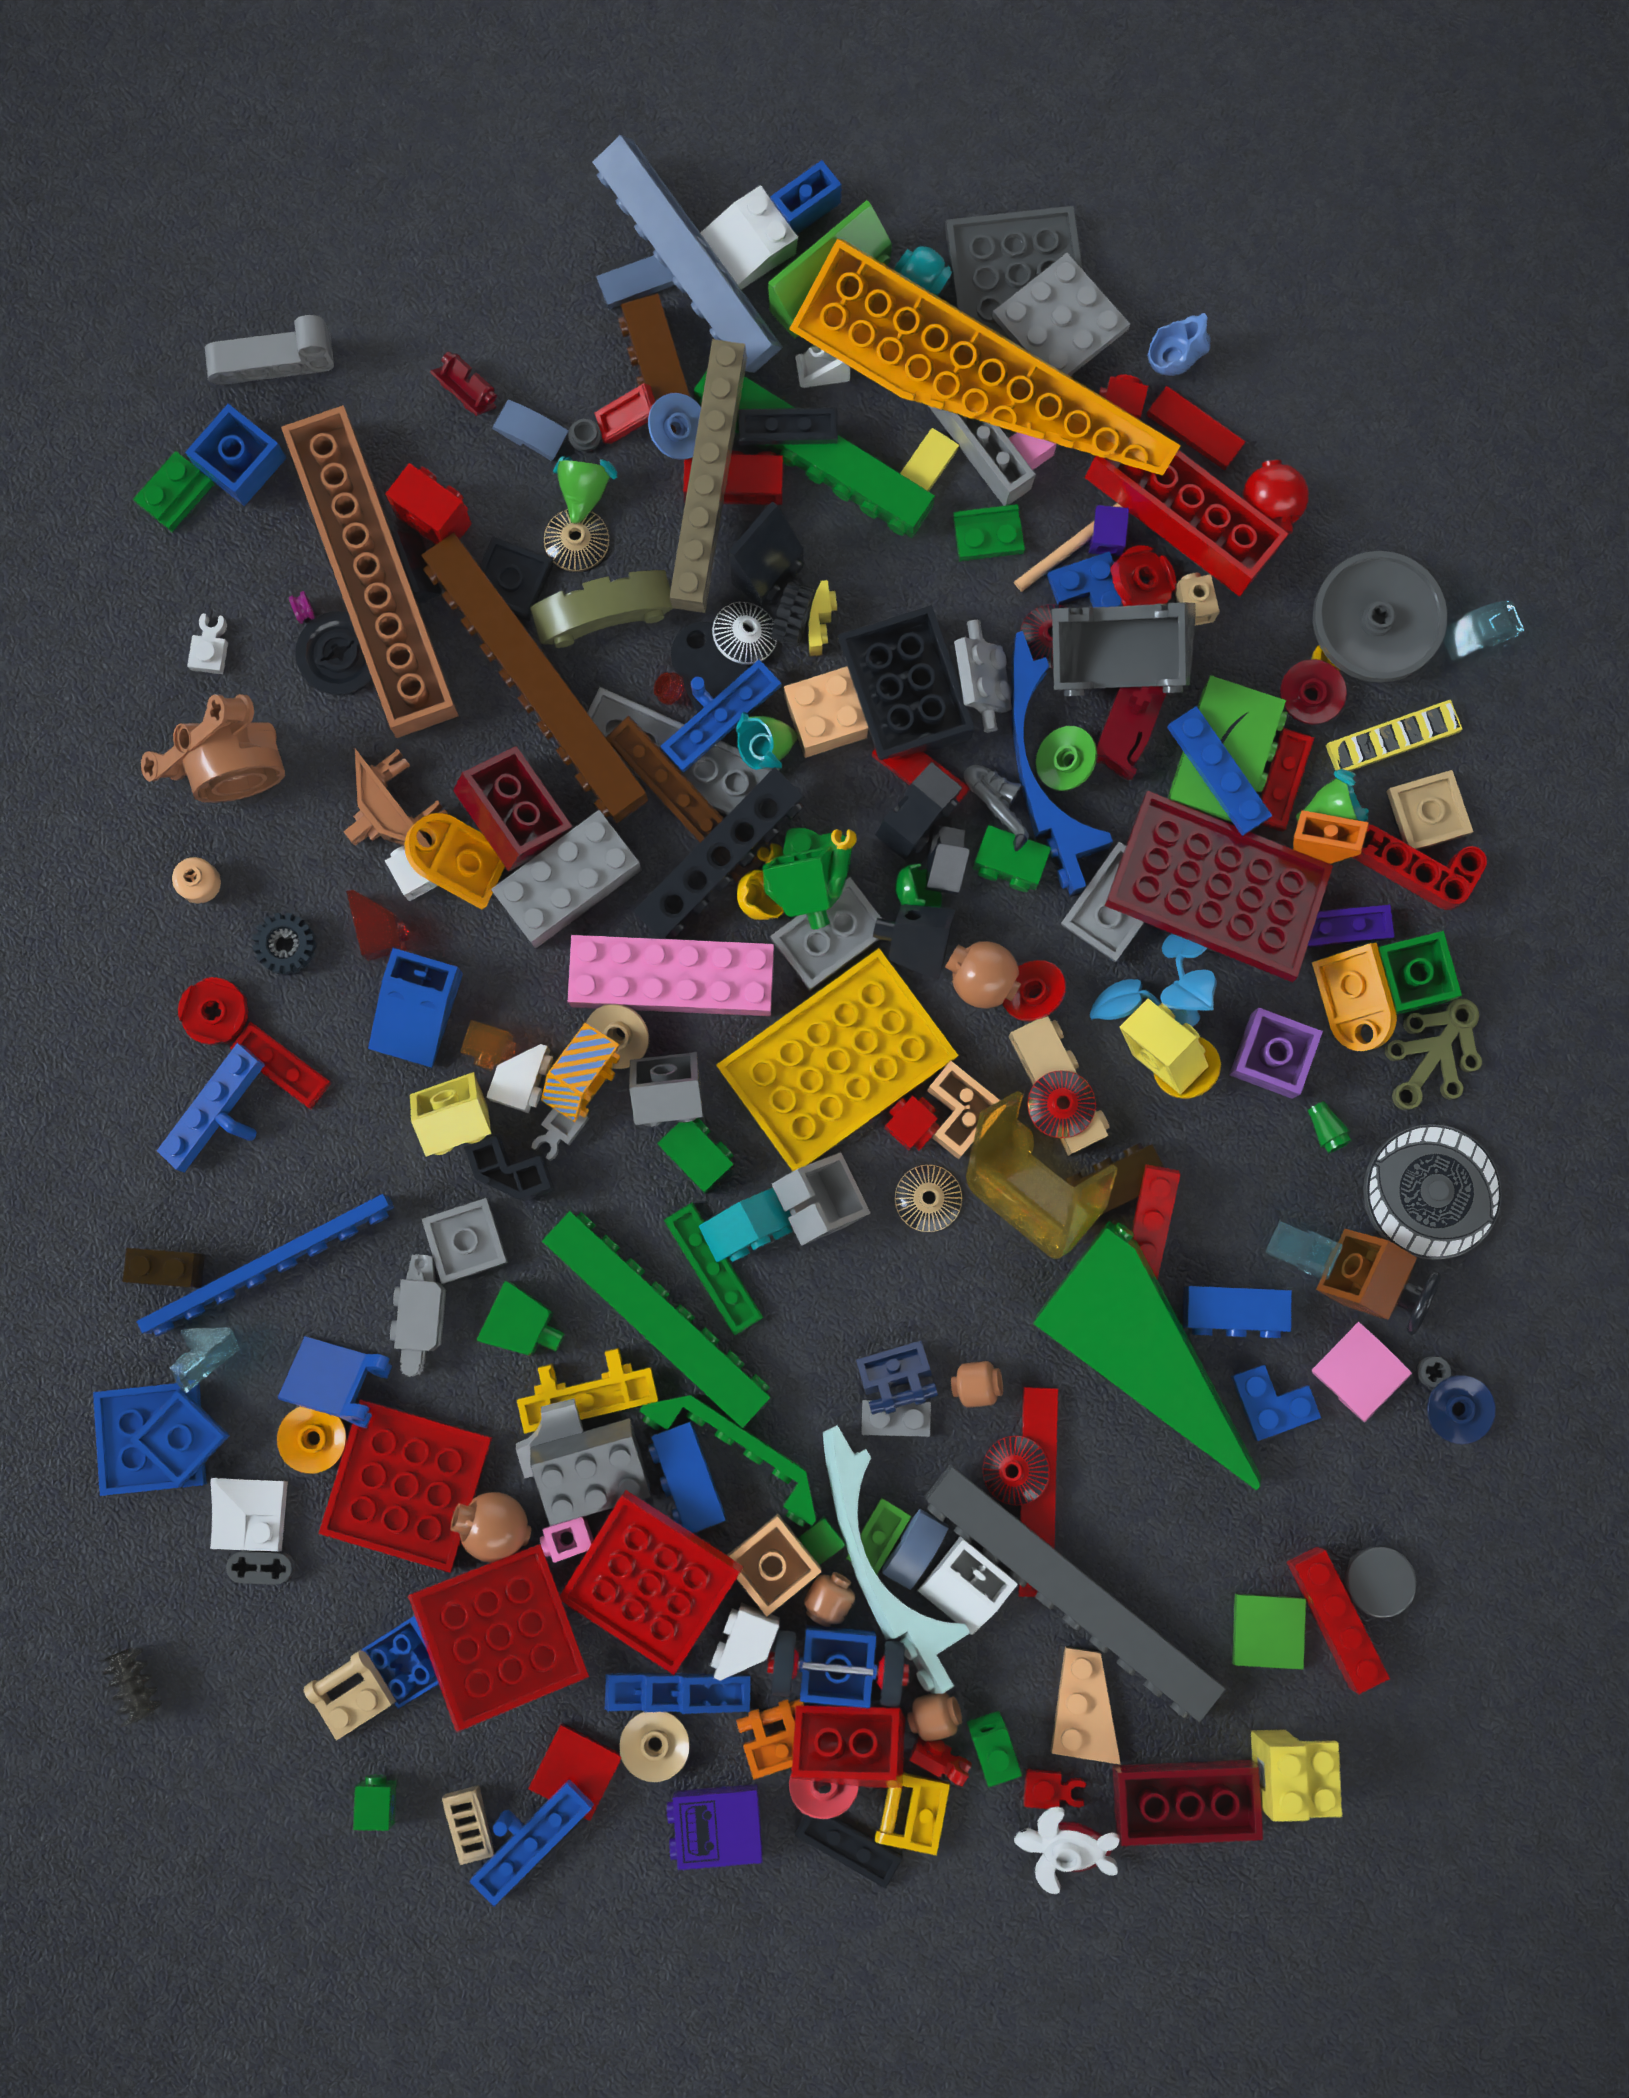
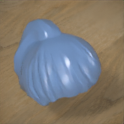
M1205 313L1199 316H1189L1186 320L1172 322L1168 326L1158 328L1155 336L1152 338L1148 352L1149 363L1155 372L1169 376L1183 374L1196 360L1209 352L1211 338L1206 331L1208 317Z

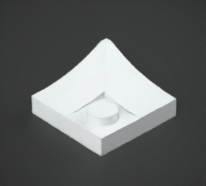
M211 1478L212 1533L210 1549L282 1552L288 1482Z

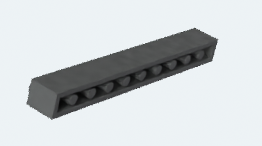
M951 1464L924 1496L930 1503L927 1509L942 1522L946 1517L957 1525L954 1531L969 1544L975 1539L984 1547L981 1553L996 1566L1002 1561L1011 1569L1008 1575L1023 1588L1027 1583L1038 1591L1035 1597L1049 1609H1052L1054 1605L1065 1613L1062 1619L1076 1631L1083 1627L1093 1635L1089 1641L1106 1654L1109 1649L1120 1657L1116 1662L1120 1667L1132 1676L1137 1671L1147 1680L1143 1685L1160 1698L1164 1693L1174 1702L1170 1707L1184 1719L1188 1720L1192 1716L1198 1722H1201L1225 1691V1688L1216 1679Z

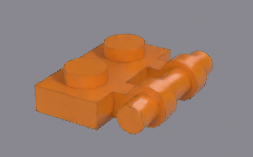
M788 1699L780 1701L777 1707L761 1712L759 1709L748 1712L749 1716L736 1720L740 1733L753 1729L756 1738L755 1740L743 1743L753 1780L792 1767L796 1705L805 1706L804 1702H800V1699L789 1702ZM783 1720L785 1730L766 1735L764 1725Z

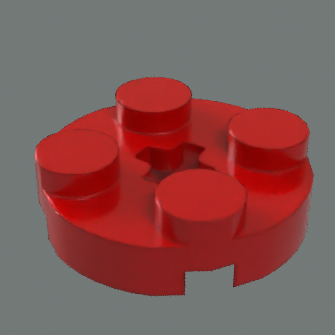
M1138 545L1125 551L1111 566L1113 584L1123 606L1166 604L1171 599V593L1176 587V575L1171 563L1164 555L1158 557L1155 553L1151 552L1153 548ZM1139 572H1141L1143 577H1148L1149 582L1147 584L1141 581Z
M216 977L202 979L203 981L188 987L182 994L178 1005L179 1020L182 1022L183 1028L186 1030L185 1032L192 1039L206 1045L228 1044L234 1041L245 1027L248 1018L247 998L234 984ZM214 1003H219L218 1009L221 1010V1015L215 1017L214 1020H209V1014L205 1013L206 1007H213Z

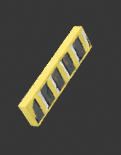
M1450 699L1329 742L1326 748L1335 771L1339 769L1353 771L1460 733L1463 729Z

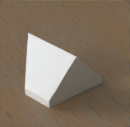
M815 345L810 347L804 354L795 356L800 387L807 388L850 381V366Z

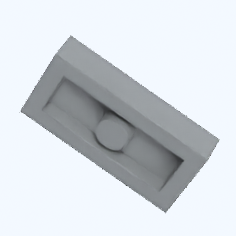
M862 1400L861 1435L930 1437L931 1402L917 1406L915 1403L895 1408L896 1412L887 1415L885 1411L872 1415L868 1402L873 1400Z

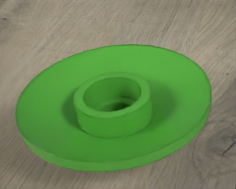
M1064 726L1051 732L1041 743L1036 756V770L1041 781L1048 787L1058 791L1071 790L1084 783L1093 772L1097 760V747L1094 739L1087 731L1076 726ZM1074 757L1072 764L1068 766L1069 760Z

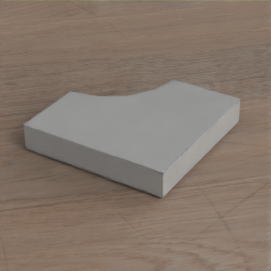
M575 1399L541 1406V1421L537 1430L529 1438L516 1443V1452L524 1479L534 1476L530 1466V1447L584 1432Z

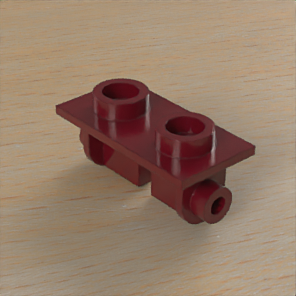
M447 352L441 360L444 365L430 371L443 388L450 391L463 403L468 411L473 412L476 416L496 409L497 406L493 403L497 398V395L494 393V387L487 383L478 373L473 374L469 380L468 376L472 368L457 353Z

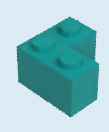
M774 1188L744 1199L699 1225L716 1262L728 1257L734 1262L750 1254L749 1246L756 1250L770 1243L771 1239L769 1236L773 1235L775 1240H778L793 1232L788 1219L792 1216L790 1210L784 1211Z

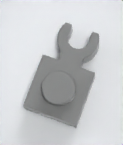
M552 1109L541 1124L548 1132L546 1135L537 1137L532 1143V1148L537 1151L541 1144L549 1143L551 1150L546 1158L552 1161L558 1155V1144L562 1140L570 1146L589 1118L587 1116L584 1118L580 1115L576 1122L555 1109Z

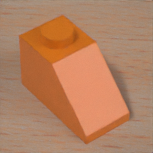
M1302 810L1294 835L1293 850L1328 864L1360 855L1369 822Z

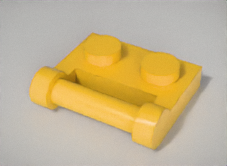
M903 1772L902 1787L913 1788L904 1835L894 1832L902 1788H888L881 1827L876 1830L874 1841L888 1846L937 1856L950 1783Z

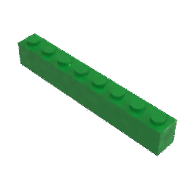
M707 371L694 388L695 401L700 406L702 404ZM744 376L739 409L794 408ZM739 411L735 430L736 433H739ZM839 435L838 444L756 445L763 450L769 448L778 455L783 456V463L790 467L796 465L805 471L806 476L817 484H822L823 482L833 489V493L844 501L851 500L860 506L863 513L874 519L879 517L888 523L887 526L894 533L900 536L906 534L913 538L933 508L935 495Z
M569 1211L542 1242L743 1428L771 1398L766 1393L770 1386L756 1373L750 1378L741 1369L745 1363L731 1350L727 1354L723 1353L716 1346L720 1340L706 1327L702 1331L691 1323L695 1317L683 1305L680 1304L675 1308L666 1300L670 1293L657 1281L650 1285L642 1277L645 1270L631 1257L627 1262L624 1261L617 1254L620 1247L607 1235L601 1239L595 1234L592 1229L596 1225L584 1213L580 1212L576 1216L573 1212Z

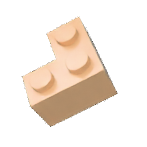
M952 1061L948 1063L928 1089L931 1095L953 1111L933 1136V1139L959 1159L1004 1104Z

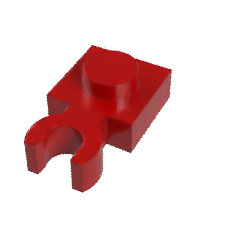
M920 1735L915 1740L909 1761L939 1778L943 1773L946 1774L953 1783L959 1786H963L968 1779V1771L972 1766L969 1760L950 1754L952 1748L945 1745L941 1739L924 1741Z
M1026 1769L1023 1805L1030 1808L1050 1809L1059 1807L1060 1800H1066L1073 1807H1083L1084 1800L1073 1798L1071 1791L1075 1787H1085L1086 1783L1080 1778H1071L1066 1783L1061 1782V1772Z

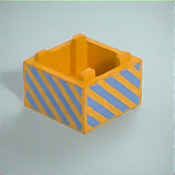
M584 1023L547 1073L541 1101L576 1122L580 1115L585 1118L589 1112L586 1106L606 1079L612 1081L615 1077V1072L612 1071V1068L620 1060V1055L617 1054L619 1044L587 1023Z

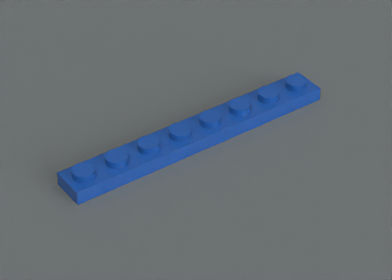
M381 1194L136 1322L142 1334L154 1333L155 1336L165 1334L175 1328L173 1322L183 1317L186 1320L198 1317L206 1312L204 1306L216 1301L217 1305L222 1304L236 1296L235 1290L245 1285L250 1289L267 1280L265 1275L275 1269L281 1273L298 1264L296 1259L308 1253L309 1257L325 1251L328 1248L326 1243L337 1237L340 1241L354 1236L358 1233L356 1227L368 1221L370 1225L383 1221L389 1217L387 1211L395 1207L388 1195Z

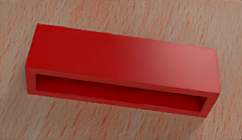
M1315 1547L1287 1561L1348 1687L1357 1694H1361L1389 1680L1390 1678L1326 1550Z

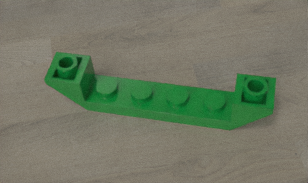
M692 1394L642 1405L639 1412L645 1415L642 1421L657 1431H660L662 1427L669 1430L682 1409L685 1408L689 1411L686 1415L687 1418L701 1427L707 1422L717 1429L714 1434L717 1438L730 1446L737 1442L746 1448L743 1454L755 1463L761 1465L763 1460L775 1467L772 1474L785 1483L789 1484L792 1479L796 1481V1486L783 1505L788 1510L785 1516L802 1527L805 1522L813 1526L816 1516L806 1469Z

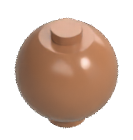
M976 942L967 948L958 944L945 968L953 972L952 983L956 993L964 1002L976 1008L988 1009L997 1007L1003 1003L1005 998L1012 1001L1021 983L1016 981L1019 969L1014 956L1005 947L994 942Z
M500 1492L481 1494L475 1497L468 1506L459 1503L451 1521V1531L460 1533L461 1543L466 1551L478 1560L491 1563L516 1554L521 1546L525 1547L531 1535V1526L527 1525V1515L520 1503L513 1497Z

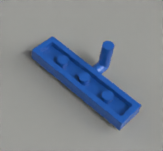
M760 659L715 698L705 690L704 680L701 677H694L691 681L692 694L704 708L660 746L661 750L684 773L737 726L743 712L748 713L749 716L781 687V682Z
M237 1043L166 1137L157 1152L176 1170L185 1173L219 1126L230 1134L248 1141L254 1140L256 1130L235 1121L228 1114L265 1064L245 1046Z
M569 1779L525 1824L511 1811H503L493 1826V1832L497 1836H504L509 1830L513 1836L471 1877L469 1882L495 1906L592 1809L594 1803Z

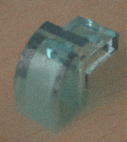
M1499 601L1475 609L1465 614L1464 618L1448 625L1443 641L1451 660H1458L1484 646H1496L1524 632V629L1512 601Z
M1279 1221L1265 1252L1297 1267L1298 1270L1328 1280L1341 1254L1343 1245L1313 1231H1310L1308 1234Z

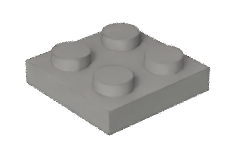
M488 1198L422 1219L441 1284L508 1263Z

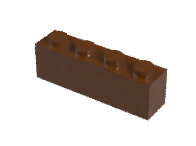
M659 294L621 304L623 317H619L618 322L622 336H629L632 346L627 347L632 367L638 366L641 376L636 377L637 385L640 386L643 383L650 385L655 402L669 393H681L690 397ZM671 424L672 431L676 432L675 426Z

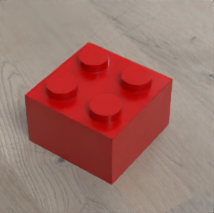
M409 463L385 493L396 517L435 545L452 533H455L460 540L472 524L467 513L468 508L462 501L464 497L453 487L448 485L444 488L437 483L436 476L425 467L421 466L420 469H417Z

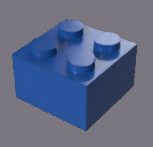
M230 404L223 408L185 452L196 468L243 506L251 500L287 458L275 440Z

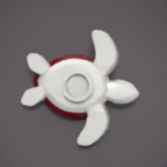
M1061 1807L1050 1808L1040 1816L1037 1822L1038 1831L1023 1829L1014 1838L1015 1844L1021 1849L1030 1853H1043L1035 1866V1875L1040 1886L1052 1894L1060 1893V1883L1055 1873L1056 1868L1065 1872H1081L1098 1866L1107 1875H1116L1118 1872L1115 1859L1109 1856L1112 1850L1118 1846L1120 1836L1116 1833H1107L1102 1836L1097 1831L1083 1824L1060 1822L1064 1817V1809Z

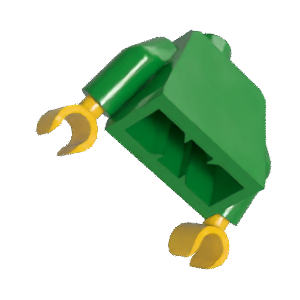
M836 829L832 832V842L837 845L835 850H833L832 846L783 856L782 847L771 843V853L765 847H761L757 851L758 858L765 862V865H763L765 893L783 908L787 916L793 917L806 914L810 927L813 930L830 924L826 910L830 909L843 893L850 857L847 849L853 847L857 839L855 832L850 829L846 832L847 837L844 842H841L842 831Z

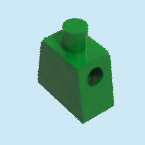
M505 1281L477 1341L533 1356L539 1344L557 1352L565 1333L548 1325L554 1313L552 1310L515 1284Z
M998 1710L966 1721L987 1787L989 1788L1021 1777L1022 1774L1000 1711ZM995 1727L990 1731L982 1732L985 1729Z

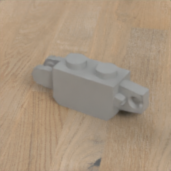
M412 1255L406 1280L401 1279L400 1286H396L394 1290L393 1305L398 1307L397 1321L393 1320L391 1323L390 1340L395 1341L394 1348L401 1349L402 1374L409 1377L421 1375V1372H424L426 1352L434 1351L442 1342L446 1289L441 1283L436 1282L435 1261L433 1256Z

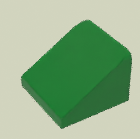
M824 1516L798 1537L819 1565L846 1545Z

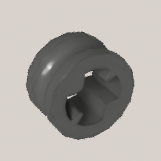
M1430 1356L1419 1362L1416 1374L1419 1381L1425 1386L1436 1387L1441 1381L1451 1377V1369L1446 1360L1441 1357ZM1437 1363L1439 1365L1437 1370L1442 1371L1440 1378L1434 1377L1431 1381L1428 1379L1430 1374H1426V1368Z

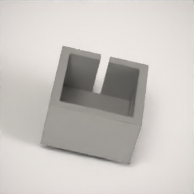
M841 1152L798 1168L772 1183L784 1211L790 1210L792 1216L788 1219L801 1246L841 1230L871 1214Z

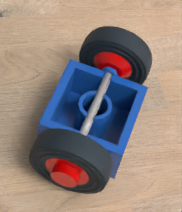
M806 1625L804 1656L800 1657V1661H798L799 1653L795 1648V1632L778 1631L775 1652L769 1651L767 1673H773V1695L790 1696L792 1681L797 1676V1669L799 1668V1672H802L800 1702L870 1708L872 1679H876L877 1676L881 1705L899 1706L902 1686L908 1685L909 1664H904V1643L886 1641L883 1658L879 1661L877 1669V1664H874L875 1631Z

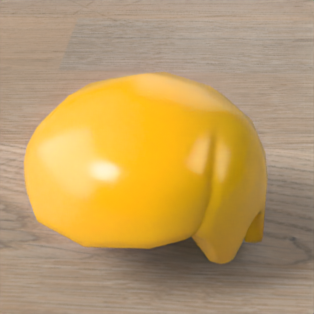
M763 870L749 871L740 879L737 885V900L741 910L748 917L755 920H770L778 918L784 913L783 908L765 893Z

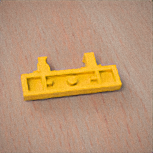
M619 1348L605 1351L609 1372L602 1373V1379L566 1387L565 1382L557 1384L553 1364L540 1366L538 1372L541 1385L534 1386L535 1395L517 1399L524 1434L537 1430L541 1421V1406L575 1399L581 1420L658 1402L659 1399L652 1368L648 1367L633 1371L631 1363L623 1365Z

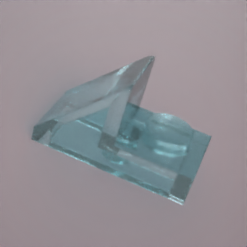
M229 1327L182 1329V1336L191 1351L180 1356L176 1363L170 1367V1370L177 1385L185 1393L189 1392L240 1349L233 1331Z

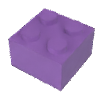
M1257 1008L1250 1015L1229 1075L1293 1099L1301 1095L1323 1031Z

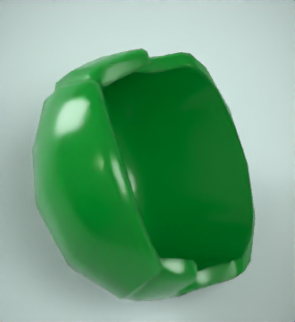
M921 864L906 866L899 872L896 880V895L901 905L940 908L942 905L941 892L925 890L927 869H918L921 867Z

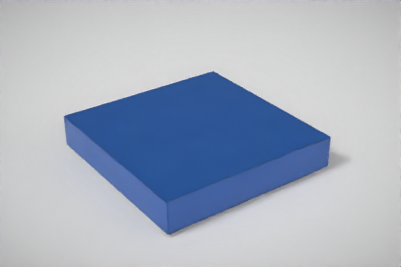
M178 1389L139 1429L130 1441L180 1488L230 1435L183 1389Z

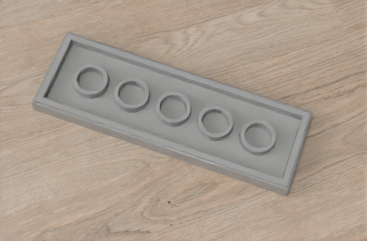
M602 687L599 688L587 712L604 737L610 734L627 716H630L660 749V746L684 726V724ZM719 741L683 774L721 815L727 816L772 769L755 770L750 768L742 760L738 748ZM618 754V756L621 758V760L624 762V764H625V765L627 766V768L630 770V772L632 773V775H634V776H636V777H639V775H638V774L627 764V762ZM763 801L762 804L760 805V810H761V808H762V806H763V804H764L765 801ZM744 823V825H746V826H748V827H750V828L753 827V826H752L751 824H749V823Z

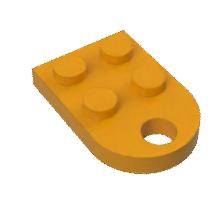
M433 813L415 822L405 838L407 860L420 876L481 910L487 907L493 894L491 889L497 885L505 866L481 832L451 815ZM418 831H425L431 836V847H423L417 841Z
M1370 943L1312 962L1329 1025L1335 1038L1343 1046L1355 1051L1376 1049L1385 1044L1395 1030L1397 1014L1377 943ZM1364 1024L1369 1025L1373 1030V1038L1370 1042H1366L1361 1036V1028Z

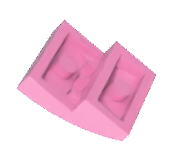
M1359 1322L1312 1369V1373L1332 1390L1339 1400L1364 1423L1412 1374L1383 1343Z

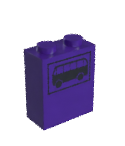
M757 1784L674 1791L673 1801L667 1802L668 1824L674 1823L675 1838L669 1839L670 1858L671 1860H677L678 1870L762 1863L763 1849Z

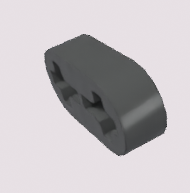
M244 1550L235 1553L229 1558L226 1571L229 1578L237 1583L276 1585L282 1584L292 1577L295 1571V1562L285 1552ZM245 1557L247 1564L257 1565V1570H249L242 1576L241 1570L236 1569L235 1565ZM277 1559H280V1564L286 1566V1571L280 1573L278 1578L275 1571L264 1570V1566L274 1564Z

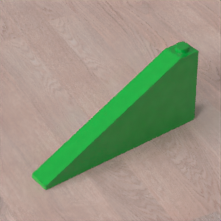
M1108 1221L1038 1312L1033 1324L1257 1491L1261 1486V1474L1140 1246L1133 1239V1232L1121 1223H1117L1115 1226Z

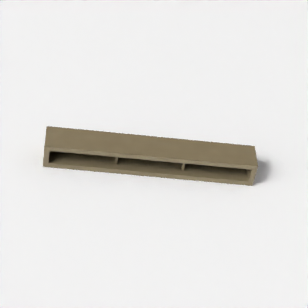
M712 339L669 597L672 607L675 609L702 613L706 611L747 363L746 346L743 343Z

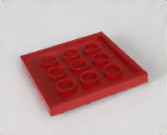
M363 1399L359 1400V1404L369 1407L368 1413L372 1414L367 1428L354 1424L351 1426L318 1534L451 1573L461 1545L460 1533L451 1531L452 1517L459 1503L468 1506L475 1498L493 1437Z
M625 1490L561 1593L560 1599L563 1603L674 1675L744 1566Z
M541 1544L408 1595L456 1732L589 1677Z

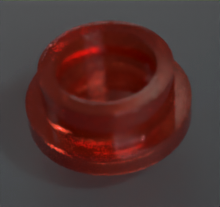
M665 672L657 678L654 684V694L661 703L670 705L680 699L684 691L682 676L675 672Z

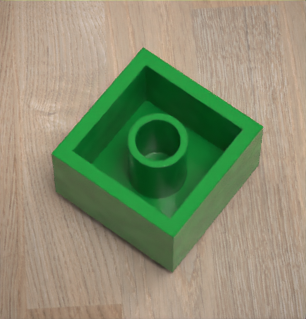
M1444 931L1378 947L1397 1015L1451 1002L1462 996Z

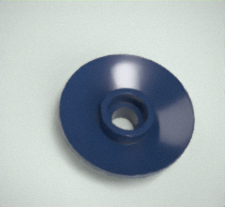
M1466 1375L1448 1377L1441 1381L1430 1394L1427 1404L1429 1422L1433 1430L1441 1438L1451 1443L1470 1444L1478 1441L1490 1430L1495 1419L1496 1408L1494 1398L1487 1386L1476 1378ZM1456 1402H1460L1462 1406L1461 1412L1458 1414H1454L1452 1411V1407Z

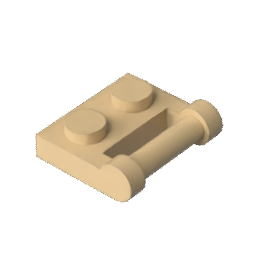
M363 1650L353 1654L349 1662L320 1681L313 1680L304 1687L306 1698L316 1706L336 1741L396 1702L372 1660ZM356 1673L362 1675L364 1678L363 1682L331 1701L327 1695L328 1691Z

